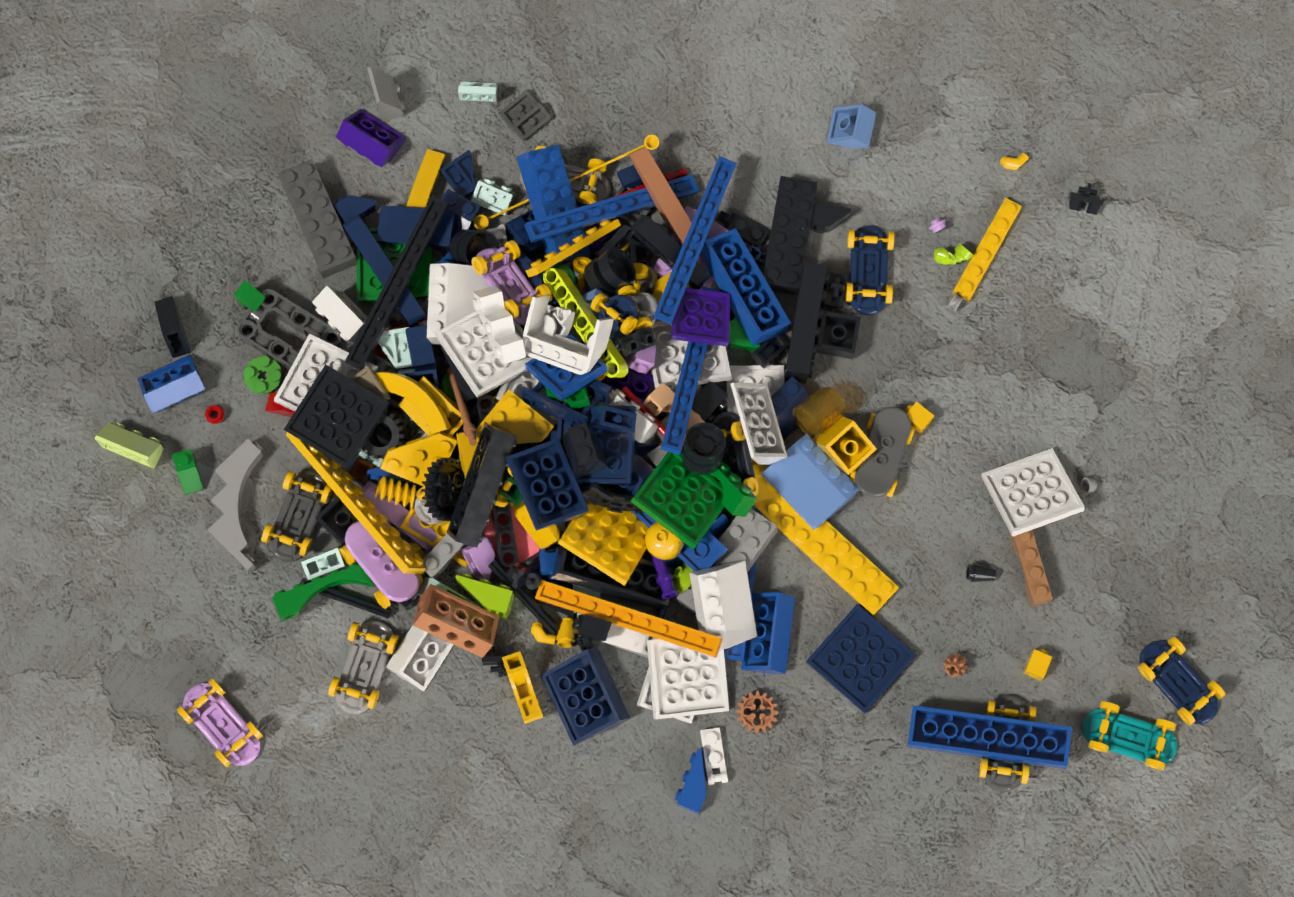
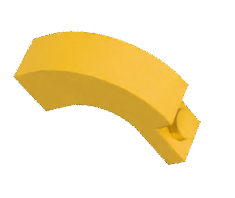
M521 651L502 657L524 723L543 718Z

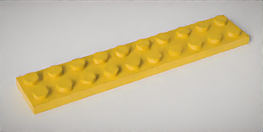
M287 432L286 436L399 569L406 574H423L427 569L423 564V559L414 554L411 550V545L402 540L399 536V531L390 526L387 522V517L378 512L375 508V503L366 498L363 489L352 481L351 475L344 472L339 463Z
M753 460L754 475L759 485L757 499L753 506L767 520L775 524L782 534L873 617L899 587L828 521H825L817 529L813 530L761 475L768 466L758 465Z

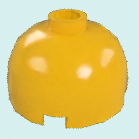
M658 522L652 524L645 535V545L649 553L661 560L675 558L680 554L685 544Z

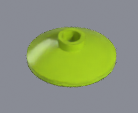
M686 563L677 567L673 572V583L679 594L691 586L689 572L694 571Z

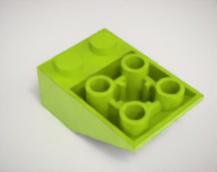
M467 574L456 575L455 578L458 585L483 609L508 620L514 601V594L510 587L499 584V587L491 585L492 582L484 579L476 581Z

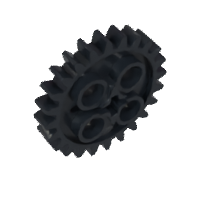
M436 459V462L431 463L432 467H427L429 474H424L426 481H422V484L425 485V488L421 489L422 492H425L422 499L427 501L424 507H429L428 513H432V518H437L438 521H451L465 480L464 472L460 466L461 462L456 461V459ZM436 488H457L456 491H436Z

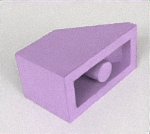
M653 345L624 356L623 359L627 363L628 368L646 374L655 364L656 346Z
M487 537L483 538V541L478 544L477 548L464 545L460 549L476 581H480V579L490 580L492 570L489 568V564L494 560L495 552L492 549L491 541Z

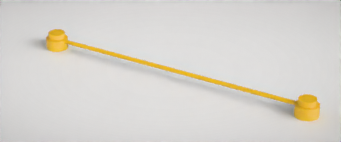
M648 135L644 140V145L569 179V181L576 180L644 147L654 150L659 146V139L655 135ZM529 198L488 218L485 215H477L474 219V226L480 230L487 228L490 219L529 202Z

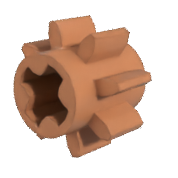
M950 653L943 662V665L946 666L945 672L951 677H962L969 668V666L965 665L967 659L959 653L955 655Z

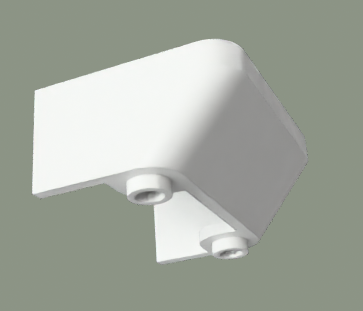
M549 295L532 297L522 337L525 355L581 375L590 372L607 348L614 318L598 319L594 334L589 338L588 344L585 345L555 334L557 329L556 320L546 315Z

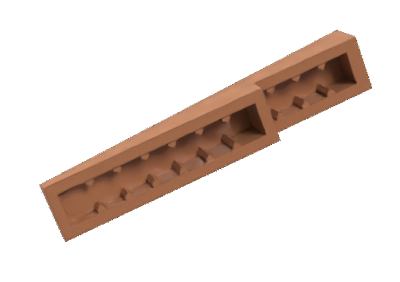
M644 147L631 153L629 157L662 219L667 221L678 244L682 247L692 222L650 152Z

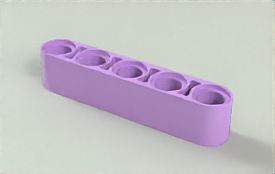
M368 480L362 487L366 498L375 503V508L379 513L387 517L390 524L392 522L396 529L404 535L407 534L411 538L410 540L416 542L419 547L422 546L425 552L429 553L433 549L430 545L400 528L409 511L400 504L395 505L394 499L388 503L387 496L383 501L380 500V494L374 498L377 486ZM412 514L409 519V528L434 542L438 537L436 532L431 528L421 527L419 519Z

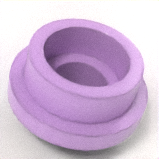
M940 217L930 222L929 230L936 233L945 228L946 220H941Z

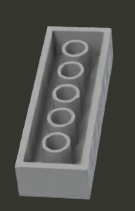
M752 508L746 517L736 516L719 539L729 550L713 567L745 560L748 573L778 532L777 526ZM691 585L686 591L677 596V600L696 614Z

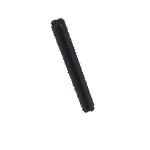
M493 560L489 564V568L506 586L510 587L513 594L552 635L557 634L560 627L523 587L517 589L512 587L514 581L507 577L508 571L498 560Z
M302 578L300 583H304L305 585L307 583H310L311 580ZM332 587L318 593L319 595L385 618H389L392 613V609L389 607L384 609L378 603Z

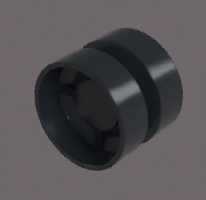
M464 229L454 235L450 242L449 251L451 259L455 264L472 266V258L480 251L488 248L500 249L496 237L488 231Z
M611 247L585 266L584 275L592 290H601L605 295L611 297L622 287L629 285L635 280L636 270L632 260L623 250Z
M704 422L697 423L688 429L685 435L681 459L689 471L699 475L713 473L719 468L726 446V437L723 431L714 424Z

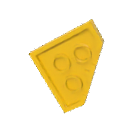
M508 389L476 428L475 436L479 440L483 425L487 422L506 428L516 435V444L542 442L554 426Z
M438 432L425 438L412 440L405 445L390 448L386 452L380 469L424 486L422 484V481H426L424 474H429L427 467H432L431 463L436 462V459L450 458L457 443V438L444 432Z

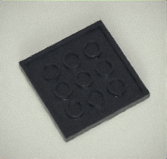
M325 364L284 430L345 468L350 469L387 411L390 403Z

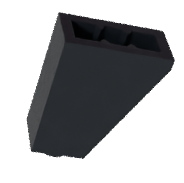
M173 296L154 301L161 332L172 358L191 353Z

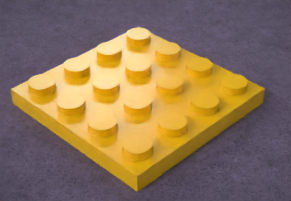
M585 500L589 511L570 522L558 544L622 585H625L647 549L645 535L648 527L632 511H623V513L607 511L605 507L595 506Z

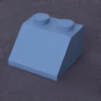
M863 104L834 108L827 143L853 149L869 147L876 112Z

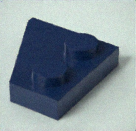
M468 150L440 169V173L454 192L465 198L474 193L476 188L471 152Z

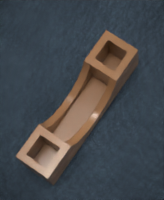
M1030 530L1013 537L1009 533L1014 553L1018 556L1023 570L1025 590L1030 607L1049 603L1053 597L1033 531Z

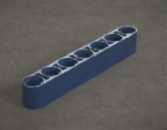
M356 215L342 224V226L384 287L394 267L360 216ZM407 287L397 307L410 327H412L427 316Z

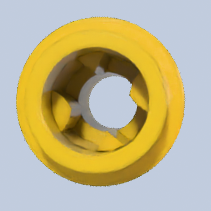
M562 619L556 637L557 646L571 648L573 643H575L573 619Z

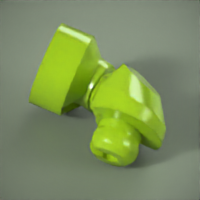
M959 243L955 247V254L950 253L944 247L935 249L934 261L942 265H956V262L969 261L974 254Z

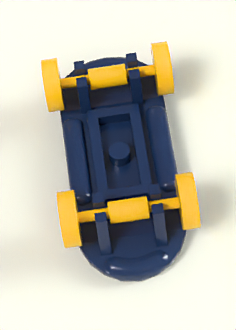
M863 226L856 231L848 229L847 248H851L850 283H846L845 300L851 303L856 312L866 316L879 313L885 304L892 303L893 285H887L888 250H893L894 231H888L886 235L883 230L876 226Z
M599 293L592 300L590 308L595 312H599L596 316L597 320L609 317L614 318L609 338L617 350H619L621 345L618 337L630 334L637 325V306L626 295H616L608 299L605 294ZM602 374L595 380L602 381L606 374Z
M1172 636L1168 643L1156 641L1146 645L1140 653V665L1137 667L1143 677L1150 682L1152 681L1177 708L1179 717L1187 725H1201L1211 721L1218 710L1217 698L1222 699L1225 696V692L1220 685L1213 680L1208 684L1204 682L1181 656L1186 649L1177 638Z

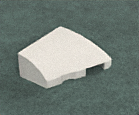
M548 305L546 315L553 317L557 323L555 334L566 338L574 321V311Z

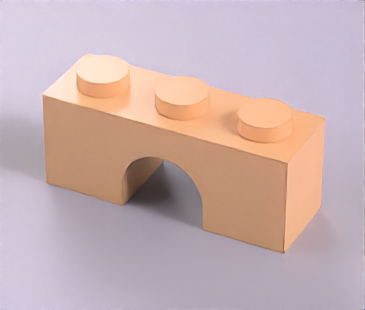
M662 382L646 398L643 404L656 417L661 412L670 413L675 393ZM692 409L686 432L691 426L704 422L700 415Z

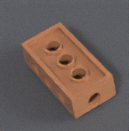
M430 584L420 596L413 626L483 658L493 646L500 616Z

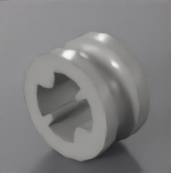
M956 292L948 307H953V311L956 312L965 297H959Z

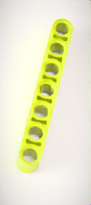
M546 269L543 274L545 284L561 308L574 311L573 326L587 345L589 338L594 334L597 318L563 269ZM609 338L606 348L607 356L605 357L604 351L599 359L607 365L608 371L605 374L608 377L623 378L628 373V365Z

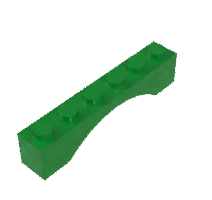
M355 562L348 565V568L345 570L336 569L331 571L329 576H317L305 585L304 583L296 584L289 591L280 590L274 593L275 596L272 597V603L281 623L299 616L304 606L314 596L327 588L342 584H357L370 588L376 585L361 566Z

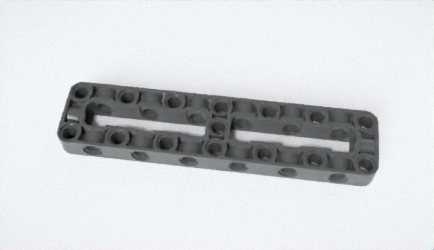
M271 289L261 292L265 296L262 304L255 312L249 309L237 327L238 334L245 343L269 358L274 359L288 370L292 367L299 352L295 351L294 347L275 335L271 336L264 331L273 316L306 337L311 334L326 342L331 337H337V341L330 344L347 352H350L355 343L345 341L340 336V331ZM268 298H274L271 304L265 303ZM300 317L306 318L302 324L296 323ZM248 328L253 329V331H252L251 334H249V335H245V334H244V331H245L246 329H248ZM278 348H283L284 352L282 354H275ZM372 353L368 362L378 366L377 372L386 371L398 374V369L393 364ZM385 423L379 424V427L392 434L388 425ZM464 424L452 435L453 437H457L456 433H460L463 430ZM421 428L412 429L408 436H411L410 441L421 438L425 432Z

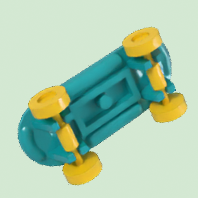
M1101 701L1100 709L1089 712L1082 722V733L1086 741L1089 742L1088 747L1096 751L1118 753L1143 761L1146 766L1157 770H1164L1165 765L1171 762L1177 753V741L1171 732L1175 731L1176 724L1167 720L1157 719L1156 724L1121 714L1119 713L1120 706Z

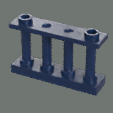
M593 380L585 385L587 394L593 398L589 401L590 406L584 407L580 413L570 409L567 403L562 405L556 402L555 398L549 399L539 394L545 387L540 381L532 390L524 386L521 388L523 401L526 404L544 410L571 423L573 426L585 422L588 424L587 416L591 412V407L596 406L599 402L610 404L613 400L612 387L598 380Z

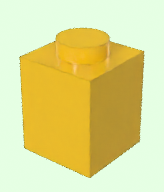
M918 402L913 406L910 404L905 409L910 418L911 426L916 427L915 430L919 434L926 429L934 418V415Z
M1034 649L1029 656L1023 674L1041 681L1045 677L1052 656H1049V653L1043 649Z

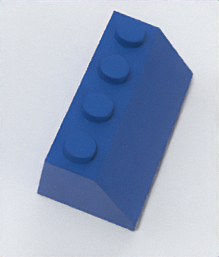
M780 592L752 593L751 601L757 637L746 641L741 670L767 674H786L795 597Z

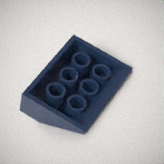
M558 438L505 457L536 531L576 519L589 511Z
M598 648L586 649L541 674L573 746L630 719Z

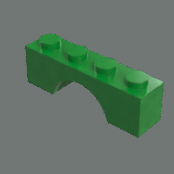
M721 462L719 468L708 475L716 481L719 480L722 484V505L732 515L746 517L757 497L752 493L751 488L741 482V478L738 475L732 473L730 466Z

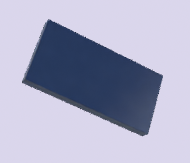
M381 205L376 242L406 245L425 208ZM455 210L446 211L428 247L450 248L456 215Z

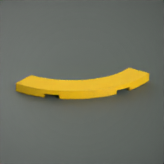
M375 372L387 392L406 398L418 408L426 419L432 434L451 428L442 407L438 406L432 398L433 395L420 383L400 373Z

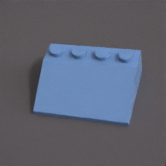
M808 434L804 435L786 451L787 458L773 463L761 474L813 530L817 529L847 504L859 491L857 486Z

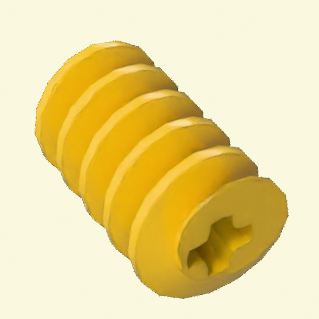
M383 476L379 480L374 498L380 494V500L383 501L387 496L388 503L394 498L395 505L402 501L403 507L410 503V509H412L417 493L416 485L409 489V485L406 482L401 487V480L394 484L393 478L386 482V476Z

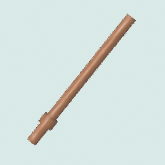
M448 368L447 373L464 424V434L468 437L470 445L474 446L477 444L476 429L471 423L459 384L452 369Z

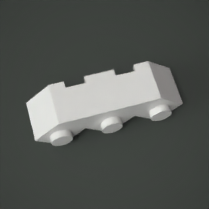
M494 285L473 292L475 298L473 299V306L480 316L484 332L489 337L495 357L504 364L525 358L523 339L515 333L513 316L505 309L502 291Z

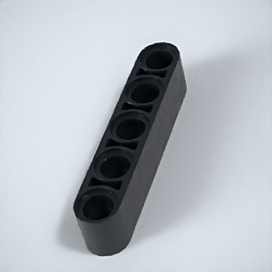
M642 214L632 225L630 231L673 270L682 247L651 218ZM698 261L688 282V285L693 289H700L711 276L709 271Z

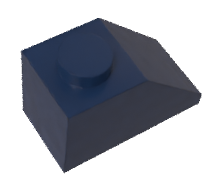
M351 195L339 198L335 202L336 204L333 205L343 223L356 215L364 219L379 209L375 200Z
M605 405L591 407L589 425L606 431L634 433L637 414Z

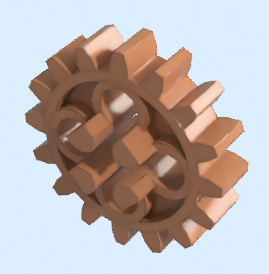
M756 691L754 696L749 692V698L743 696V703L738 702L737 704L741 708V710H736V714L740 715L737 721H743L741 728L747 726L749 733L752 729L755 730V734H758L760 729L763 733H766V727L772 729L771 722H777V719L774 717V715L779 714V711L774 710L777 707V703L772 704L773 697L767 699L766 692L762 696H760L759 691ZM757 699L761 702L759 711L763 712L767 709L771 713L769 716L761 713L759 715L761 724L758 726L753 723L756 717L754 713L748 716L744 714L745 709H749L751 712L755 710L754 700Z

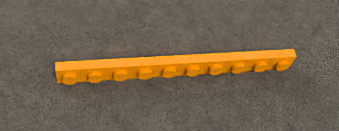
M541 580L535 599L582 615L610 621L613 625L714 658L717 657L723 641L720 637Z

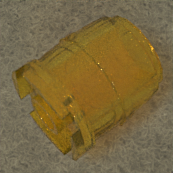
M823 387L814 394H811L802 404L800 403L792 410L793 417L797 416L798 421L796 424L805 434H808L810 437L814 435V439H817L845 414L846 404L842 396L835 389Z

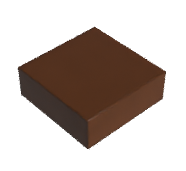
M357 458L350 475L367 483L370 477H367V471L374 469L376 466Z

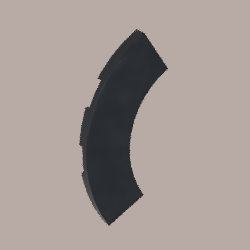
M596 482L580 487V491L586 501L595 506L605 507L607 511L623 513V511H635V514L645 513L630 502L635 495L612 493L599 486Z

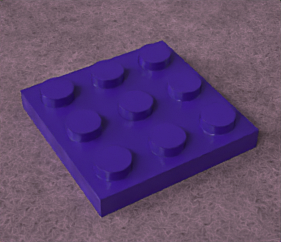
M686 288L671 323V339L728 346L730 293Z

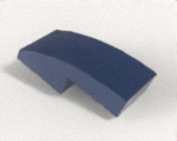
M634 165L617 172L623 188L641 185L642 179Z

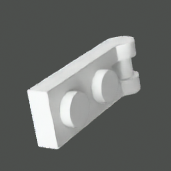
M720 727L700 730L708 785H713L714 782L720 781L727 783L728 778ZM720 768V774H713L712 769Z

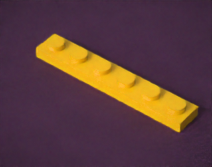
M1005 197L952 294L955 295L957 292L959 297L963 296L965 301H970L1022 207L1021 205Z
M619 220L603 221L599 223L601 227L596 228L595 226L587 230V235L584 237L581 234L572 239L574 243L570 245L566 243L558 247L560 251L557 253L552 251L546 254L545 260L541 261V259L534 261L530 264L531 268L526 270L528 277L540 274L621 226Z

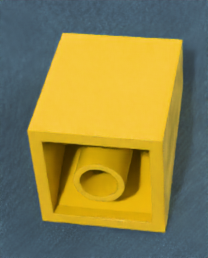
M840 415L813 438V441L830 459L848 475L877 450L853 420Z

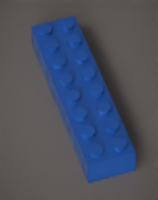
M913 705L908 747L1067 770L1072 727Z

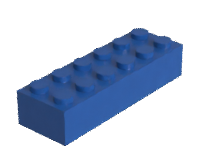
M559 145L526 152L516 157L535 220L577 208ZM584 228L542 239L541 242L545 255L552 251L557 253L560 251L558 247L569 243V245L574 243L572 239L581 234L584 237ZM589 245L558 263L591 254Z
M736 228L705 240L700 256L721 292L730 293V308L752 346L784 334L791 325V322Z

